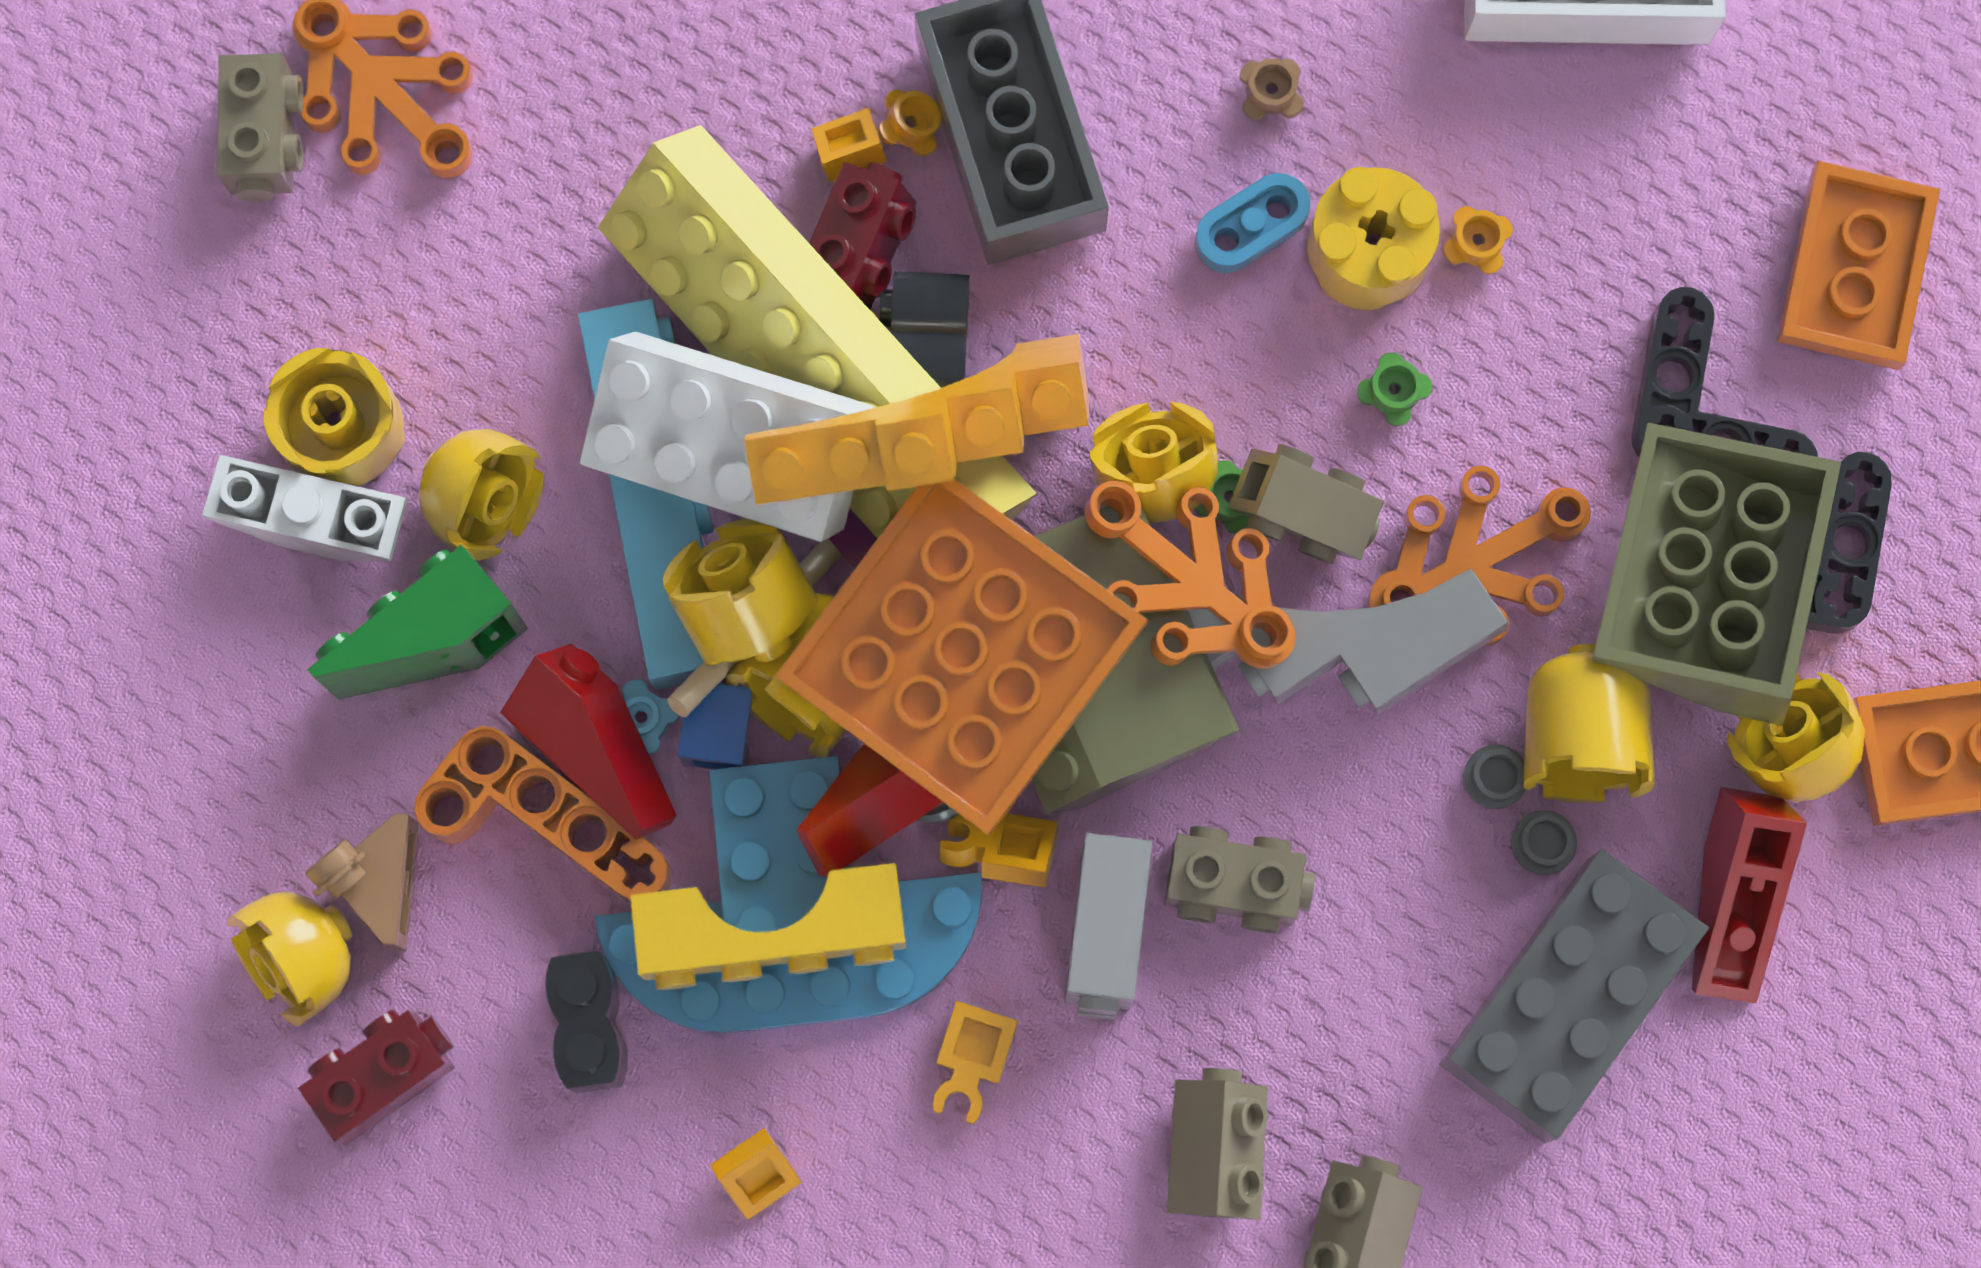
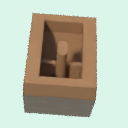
M397 813L354 848L358 853L362 850L366 852L365 858L358 863L366 874L344 892L342 896L382 944L393 950L407 951L419 823L408 814Z

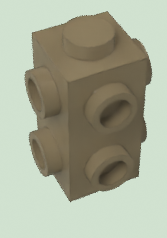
M282 53L219 55L217 175L229 193L236 195L241 200L264 202L272 200L274 194L293 193V172H301L303 168L301 137L299 134H294V113H301L303 111V85L300 75H293Z
M1278 444L1275 453L1251 449L1228 506L1229 509L1249 517L1245 528L1257 529L1267 538L1279 542L1282 541L1285 533L1301 540L1298 548L1299 552L1329 564H1334L1337 555L1361 560L1365 549L1373 542L1379 529L1378 516L1384 504V500L1363 492L1366 481L1356 475L1333 467L1330 468L1328 475L1311 468L1314 461L1313 456L1283 444Z
M1201 826L1190 827L1189 835L1177 834L1173 843L1164 905L1178 907V918L1195 922L1215 923L1216 914L1241 917V927L1244 929L1263 933H1280L1281 924L1291 926L1297 920L1298 910L1309 912L1314 891L1315 873L1304 871L1307 854L1291 852L1292 842L1271 837H1254L1253 846L1227 842L1228 832Z
M1203 1068L1202 1080H1175L1167 1213L1216 1218L1261 1219V1201L1264 1189L1265 1132L1268 1122V1086L1242 1083V1071L1222 1068Z
M1362 1155L1359 1166L1332 1160L1327 1182L1321 1194V1204L1310 1245L1304 1257L1303 1268H1401L1423 1187L1398 1178L1400 1166L1382 1159Z

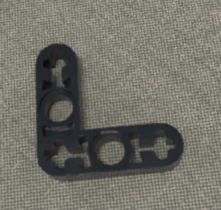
M1679 287L1669 291L1656 307L1652 317L1632 429V446L1636 455L1640 458L1647 423L1659 424L1663 422L1668 424V427L1693 431L1694 427L1700 429V433L1707 435L1726 433L1733 436L1737 441L1756 444L1755 440L1762 442L1761 446L1781 450L1786 447L1791 449V452L1818 457L1814 443L1806 435L1795 430L1698 411L1714 324V307L1710 299L1702 291L1693 287ZM1679 305H1685L1689 307V317L1698 320V322H1693L1684 335L1682 346H1670L1676 338L1678 319L1668 316V314H1673ZM1661 342L1668 346L1662 347ZM1664 362L1681 364L1689 374L1688 388L1681 392L1665 390L1659 384L1656 377L1658 366Z
M1855 452L1846 456L1841 461L1806 626L1807 629L1842 634L1860 624L1867 617L1871 608L1892 487V476L1888 465L1879 456L1870 452ZM1857 469L1863 470L1864 481L1874 484V488H1870L1861 496L1858 512L1839 513L1838 508L1845 511L1854 501L1855 485L1851 482H1846L1845 478L1850 477ZM1869 512L1871 514V518L1862 513ZM1852 527L1863 535L1865 551L1862 557L1848 559L1836 551L1833 544V535L1836 529ZM1828 568H1830V569H1832V570H1834V571H1837V572H1835V573H1828L1827 570H1828ZM1859 572L1860 578L1853 575L1845 582L1843 593L1844 601L1853 604V609L1846 611L1840 618L1834 616V606L1824 602V597H1829L1838 589L1841 573Z

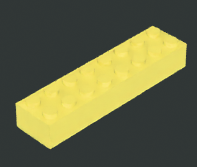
M701 125L654 142L597 227L713 356L876 407L940 389L939 385ZM1003 456L957 463L954 479L1012 521L1037 494ZM886 485L854 490L850 509L879 538L917 486L887 491Z

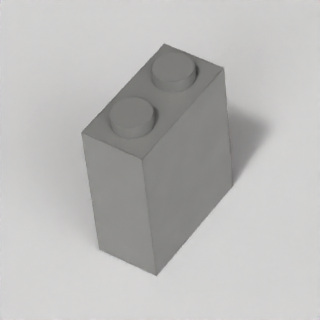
M1086 833L1081 855L1064 1003L1078 1004L1077 1015L1115 1020L1119 1009L1129 1010L1135 999L1152 849L1151 840Z

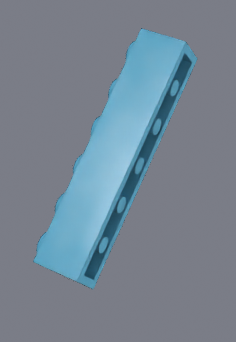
M653 299L578 313L594 400L609 339L639 332L676 344L670 316L659 318ZM609 474L648 677L655 690L679 686L704 661L669 601L668 593L663 586V576L673 558L691 542L697 540L701 549L704 547L702 535L713 533L709 506Z

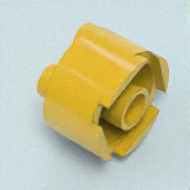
M1359 166L1351 168L1341 178L1336 180L1325 191L1317 205L1306 244L1309 264H1311L1313 272L1319 280L1318 283L1324 292L1345 306L1361 310L1383 308L1385 305L1402 298L1404 299L1413 293L1423 280L1439 241L1438 207L1433 195L1409 176L1387 168ZM1368 233L1380 237L1377 246L1365 242Z
M314 348L292 357L274 374L268 387L270 392L266 401V408L264 409L263 423L274 447L297 473L360 486L383 473L402 449L405 442L401 406L382 374L365 357L353 352L331 350L330 348ZM337 411L341 415L342 420L338 424L331 426L326 417L332 412Z
M748 518L732 521L715 528L719 539L702 549L697 540L684 547L670 562L663 576V586L668 593L669 601L701 658L707 665L734 662L753 656L760 662H767L780 657L791 646L789 636L803 624L818 602L817 596L786 538L776 527Z

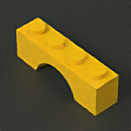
M896 863L829 871L823 893L811 911L793 925L772 932L745 931L724 922L713 913L697 887L630 895L638 975L645 981L655 980L657 990L695 986L696 974L722 971L723 982L757 979L762 977L761 966L788 963L789 974L823 971L828 969L827 958L854 955L855 966L883 964L894 961L893 950L907 949Z

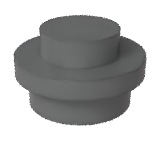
M1489 745L1477 750L1469 758L1464 768L1463 780L1467 793L1477 804L1488 809H1504L1515 804L1526 791L1523 788L1524 760L1516 751L1503 745Z
M1539 810L1526 815L1518 822L1512 833L1511 847L1514 857L1524 869L1537 875H1551L1561 871L1572 861L1577 849V837L1572 825L1565 817L1553 811Z

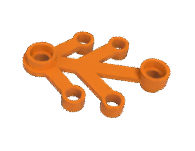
M306 0L299 7L293 19V34L299 46L309 53L307 94L304 96L303 111L300 114L311 130L321 133L328 132L335 128L340 120V108L331 95L335 57L352 73L348 137L341 145V156L349 170L355 174L366 175L374 172L381 163V151L374 139L376 99L420 143L421 157L432 174L440 178H454L460 176L469 168L473 158V150L465 132L454 124H436L397 84L438 83L439 87L447 93H461L471 85L473 80V72L466 57L454 51L445 52L439 57L370 56L355 41L396 39L398 45L406 51H421L428 46L432 38L430 25L427 18L421 12L408 9L397 15L352 14L341 0ZM326 21L335 23V29L329 35L321 37L315 34L319 24ZM417 23L422 26L421 32L414 38H405L401 35L402 30L408 24ZM459 65L463 67V73L456 80H446L442 75L447 67ZM325 103L330 105V111L324 118L314 119L310 117L312 108L317 104ZM359 146L371 148L372 151L368 159L361 162L351 159V154L355 148ZM453 147L459 150L457 159L452 163L445 164L438 161V155L443 149Z
M1482 465L1474 466L1465 473L1459 484V493L1462 501L1445 562L1422 574L1430 535L1436 533L1445 519V509L1441 501L1436 497L1420 495L1410 502L1405 512L1404 520L1407 532L1396 570L1382 574L1375 581L1368 597L1369 608L1391 603L1390 594L1395 590H1404L1411 596L1425 593L1453 577L1472 569L1490 596L1525 605L1529 612L1537 616L1550 615L1561 605L1564 599V589L1557 578L1542 574L1533 579H1528L1491 567L1547 537L1557 542H1567L1575 539L1582 533L1590 521L1591 508L1589 502L1576 489L1569 487L1554 489L1542 500L1536 514L1476 545L1487 505L1498 494L1500 480L1493 469ZM1474 477L1485 479L1490 485V493L1486 496L1475 495L1469 488V480ZM1559 502L1572 504L1576 509V519L1573 521L1560 519L1555 511L1556 504ZM1420 506L1429 507L1435 513V523L1428 526L1419 524L1414 518V510ZM1539 585L1548 587L1554 595L1553 603L1546 606L1538 604L1532 595L1533 588ZM1499 606L1498 608L1508 621L1507 630L1499 636H1497L1496 638H1494L1493 640H1491L1490 642H1488L1487 644H1485L1484 646H1490L1498 643L1508 631V616L1506 612Z
M1108 481L1102 483L1094 490L1087 500L1084 510L1086 522L1091 530L1105 538L1120 537L1175 582L1137 586L1133 582L1119 580L1112 583L1107 590L1112 594L1122 593L1126 595L1131 601L1132 609L1138 613L1208 609L1227 624L1189 629L1180 622L1164 624L1151 640L1152 654L1160 663L1173 666L1180 664L1191 654L1236 652L1246 664L1263 669L1279 665L1291 654L1295 645V629L1289 616L1282 609L1272 605L1265 562L1269 554V542L1262 532L1253 528L1242 529L1234 535L1226 547V557L1229 563L1235 569L1241 571L1243 602L1225 588L1215 518L1219 512V502L1214 493L1203 487L1192 488L1183 495L1184 497L1180 499L1176 506L1178 521L1183 527L1189 529L1192 561L1139 518L1141 514V501L1131 486L1120 481ZM1195 500L1201 502L1207 510V517L1199 518L1194 516L1189 511L1188 501ZM1105 505L1113 507L1118 512L1119 522L1109 523L1104 520L1100 515L1099 508ZM1247 541L1251 543L1257 551V558L1249 559L1244 557L1238 548L1239 542ZM1259 628L1264 630L1269 635L1270 646H1259L1252 638V629ZM1171 634L1179 638L1182 643V652L1173 653L1167 650L1163 643V636Z

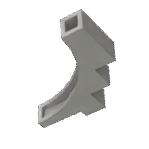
M1469 569L1425 593L1378 607L1331 612L1280 608L1289 616L1295 629V645L1291 654L1282 663L1272 668H1256L1246 664L1244 661L1238 667L1258 697L1270 691L1279 704L1343 662L1347 670L1338 675L1349 695L1359 708L1370 702L1379 715L1505 632L1508 627V621L1474 571ZM1237 596L1241 601L1244 602V598ZM1208 609L1188 610L1195 628L1227 625ZM1252 629L1253 640L1259 646L1269 647V635L1262 629ZM1236 652L1206 653L1214 671L1237 656Z

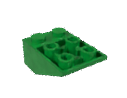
M460 545L452 553L448 549L442 550L427 560L418 571L420 579L400 594L398 591H392L375 602L367 612L369 620L352 634L348 635L347 632H342L329 639L317 651L315 657L318 661L307 670L339 700L480 669L529 628L511 602L464 546Z

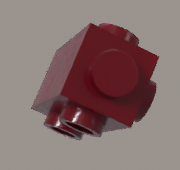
M844 162L809 244L865 306L871 310L875 298H879L881 292L887 289L892 273L891 261L900 241L906 240L914 227L916 219L915 206L917 202L901 183L903 177L895 170L874 162H869L866 169Z
M395 1009L390 1010L363 1029L362 1033L366 1040L346 1054H344L341 1048L335 1049L308 1068L307 1071L312 1078L299 1086L298 1090L335 1143L348 1145L455 1068L445 1054L454 1048V1045L432 1015L423 1021L418 1014L407 1010L399 1016Z

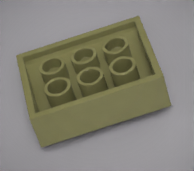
M1647 423L1592 661L1626 671L1643 682L1715 711L1782 726L1792 697L1841 462Z
M1106 506L1099 509L1101 517L1107 522H1119L1118 512L1113 507ZM1141 506V514L1139 518H1141L1150 526L1149 521L1145 515V512ZM1085 515L1034 536L1106 590L1112 583L1119 580H1127L1137 586L1175 583L1120 537L1105 538L1092 531L1086 522ZM1122 593L1113 594L1132 608L1131 601L1126 595ZM1188 610L1139 613L1148 619L1147 625L1032 778L1046 814L1079 810L1240 731L1207 654L1188 655L1183 662L1173 666L1160 663L1152 654L1151 640L1164 624L1180 622L1189 629L1195 628ZM1171 634L1163 636V643L1167 650L1173 653L1182 652V643L1179 638Z

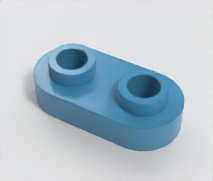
M1269 174L1210 210L1201 219L1196 232L1195 248L1200 260L1214 271L1222 273L1236 272L1295 236L1304 227L1310 211V196L1304 184L1288 174ZM1272 203H1280L1286 207L1288 215L1280 219L1273 218L1268 214L1266 207ZM1222 235L1231 236L1236 241L1237 247L1231 251H1223L1216 246L1215 239Z

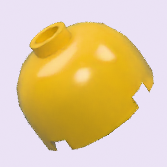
M1170 402L1171 412H1151L1149 403L1133 405L1112 414L1096 428L1092 436L1094 447L1089 452L1097 487L1108 481H1120L1131 486L1138 494L1141 506L1149 522L1158 523L1176 519V506L1180 499L1184 497L1183 495L1195 487H1203L1210 490L1218 474V455L1213 424L1202 411L1184 403ZM1195 500L1188 501L1189 511L1192 512L1201 502Z
M492 429L463 431L444 442L425 462L419 486L420 510L433 534L454 550L463 545L477 561L493 558L504 550L495 545L504 539L510 529L512 535L518 538L528 527L539 506L544 487V473L535 468L534 458L541 459L538 452L526 444Z
M1817 672L1820 679H1801L1799 674L1796 673L1791 701L1782 726L1738 716L1740 722L1735 729V735L1733 736L1729 731L1727 742L1733 759L1742 772L1768 795L1795 802L1815 800L1837 790L1853 775L1862 759L1865 729L1854 701L1846 688L1829 674Z
M290 891L271 893L253 901L226 919L227 926L240 927L241 932L230 940L244 969L267 1001L273 998L275 993H279L284 1002L290 1006V1008L280 1014L287 1022L298 1027L324 1010L340 996L349 980L350 954L345 942L352 938V932L345 918L334 906L330 905L323 910L318 903L307 896Z

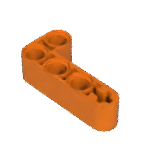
M480 726L464 734L422 786L415 799L414 812L417 821L428 833L444 843L457 844L468 840L478 831L496 806L499 805L629 903H631L630 895L669 891L672 887L673 873L670 864L654 845L643 837L635 840L590 797L502 731L493 727ZM489 745L502 747L504 761L498 770L488 775L475 773L473 763L479 750ZM538 783L553 785L555 799L546 811L540 813L525 811L524 796L529 788ZM448 796L461 797L464 808L460 819L450 826L436 825L433 816L437 803ZM599 821L605 824L606 838L597 850L582 852L576 849L574 835L583 823ZM624 840L629 841V843L622 846ZM620 850L627 858L640 867L646 866L650 860L653 861L650 871L656 878L649 887L639 882L632 889L629 888L632 885L633 879L623 867L613 861L617 858ZM609 865L607 871L602 870V868Z

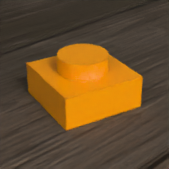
M869 108L811 128L829 183L837 180L844 162L865 169L869 162L878 164L888 162Z
M765 1127L710 1164L717 1179L747 1220L802 1183L794 1168Z

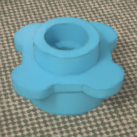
M631 680L623 686V699L650 755L660 748V739L665 735L668 725L675 723L679 715L669 707L667 703L668 698L661 699L651 693L647 684L642 680ZM638 712H645L647 714L645 722L638 723L635 720Z

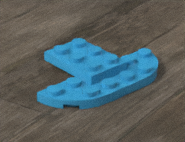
M838 756L709 770L722 902L707 904L713 913L724 922L745 931L772 932L798 922L816 905L823 893L827 877L818 875L796 829L839 776ZM850 864L843 869H850ZM981 872L900 881L899 888L907 949L893 950L894 961L876 965L855 966L854 955L827 958L828 969L823 971L789 974L788 963L761 966L762 977L757 979L723 982L722 971L696 974L695 986L657 990L655 980L645 981L638 975L632 912L595 916V922L602 950L619 981L641 1004L660 1017L677 1025L702 1032L738 1033L862 1019L885 1015L917 1002L939 986V983L954 969L966 952L977 926L982 894Z

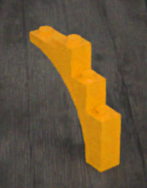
M1079 334L1017 343L1012 353L996 365L964 380L902 401L802 425L746 434L744 445L755 504L761 505L886 485V489L889 491L954 481L958 462L1023 453L1025 435L1089 426V393Z

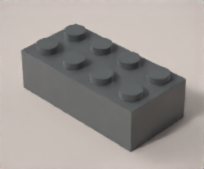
M958 0L916 12L915 32L917 46L935 102L940 109L941 121L987 266L1106 231L1109 206L1042 1Z
M1603 849L1599 850L1588 858L1439 1065L1543 1143L1558 1140L1709 927Z

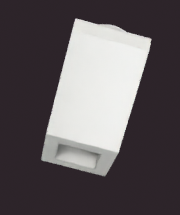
M219 455L202 516L208 520L288 549L340 561H391L408 500L397 495Z

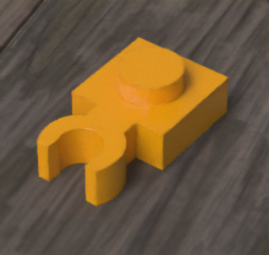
M1007 813L990 836L960 814L947 821L948 836L961 837L965 840L960 842L941 840L940 861L952 867H964L975 861L982 862V878L1046 888L1058 841V821Z
M956 1001L936 1065L954 1070L951 1080L943 1083L935 1092L933 1098L934 1113L942 1114L946 1099L951 1094L961 1093L969 1099L971 1105L967 1113L966 1123L974 1125L977 1122L983 1107L982 1096L977 1089L980 1079L999 1085L1018 1020Z

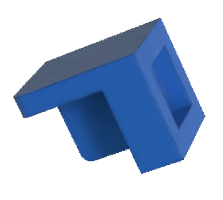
M718 684L687 717H683L677 757L683 766L712 770L747 766L750 748L746 738L753 697L749 688Z

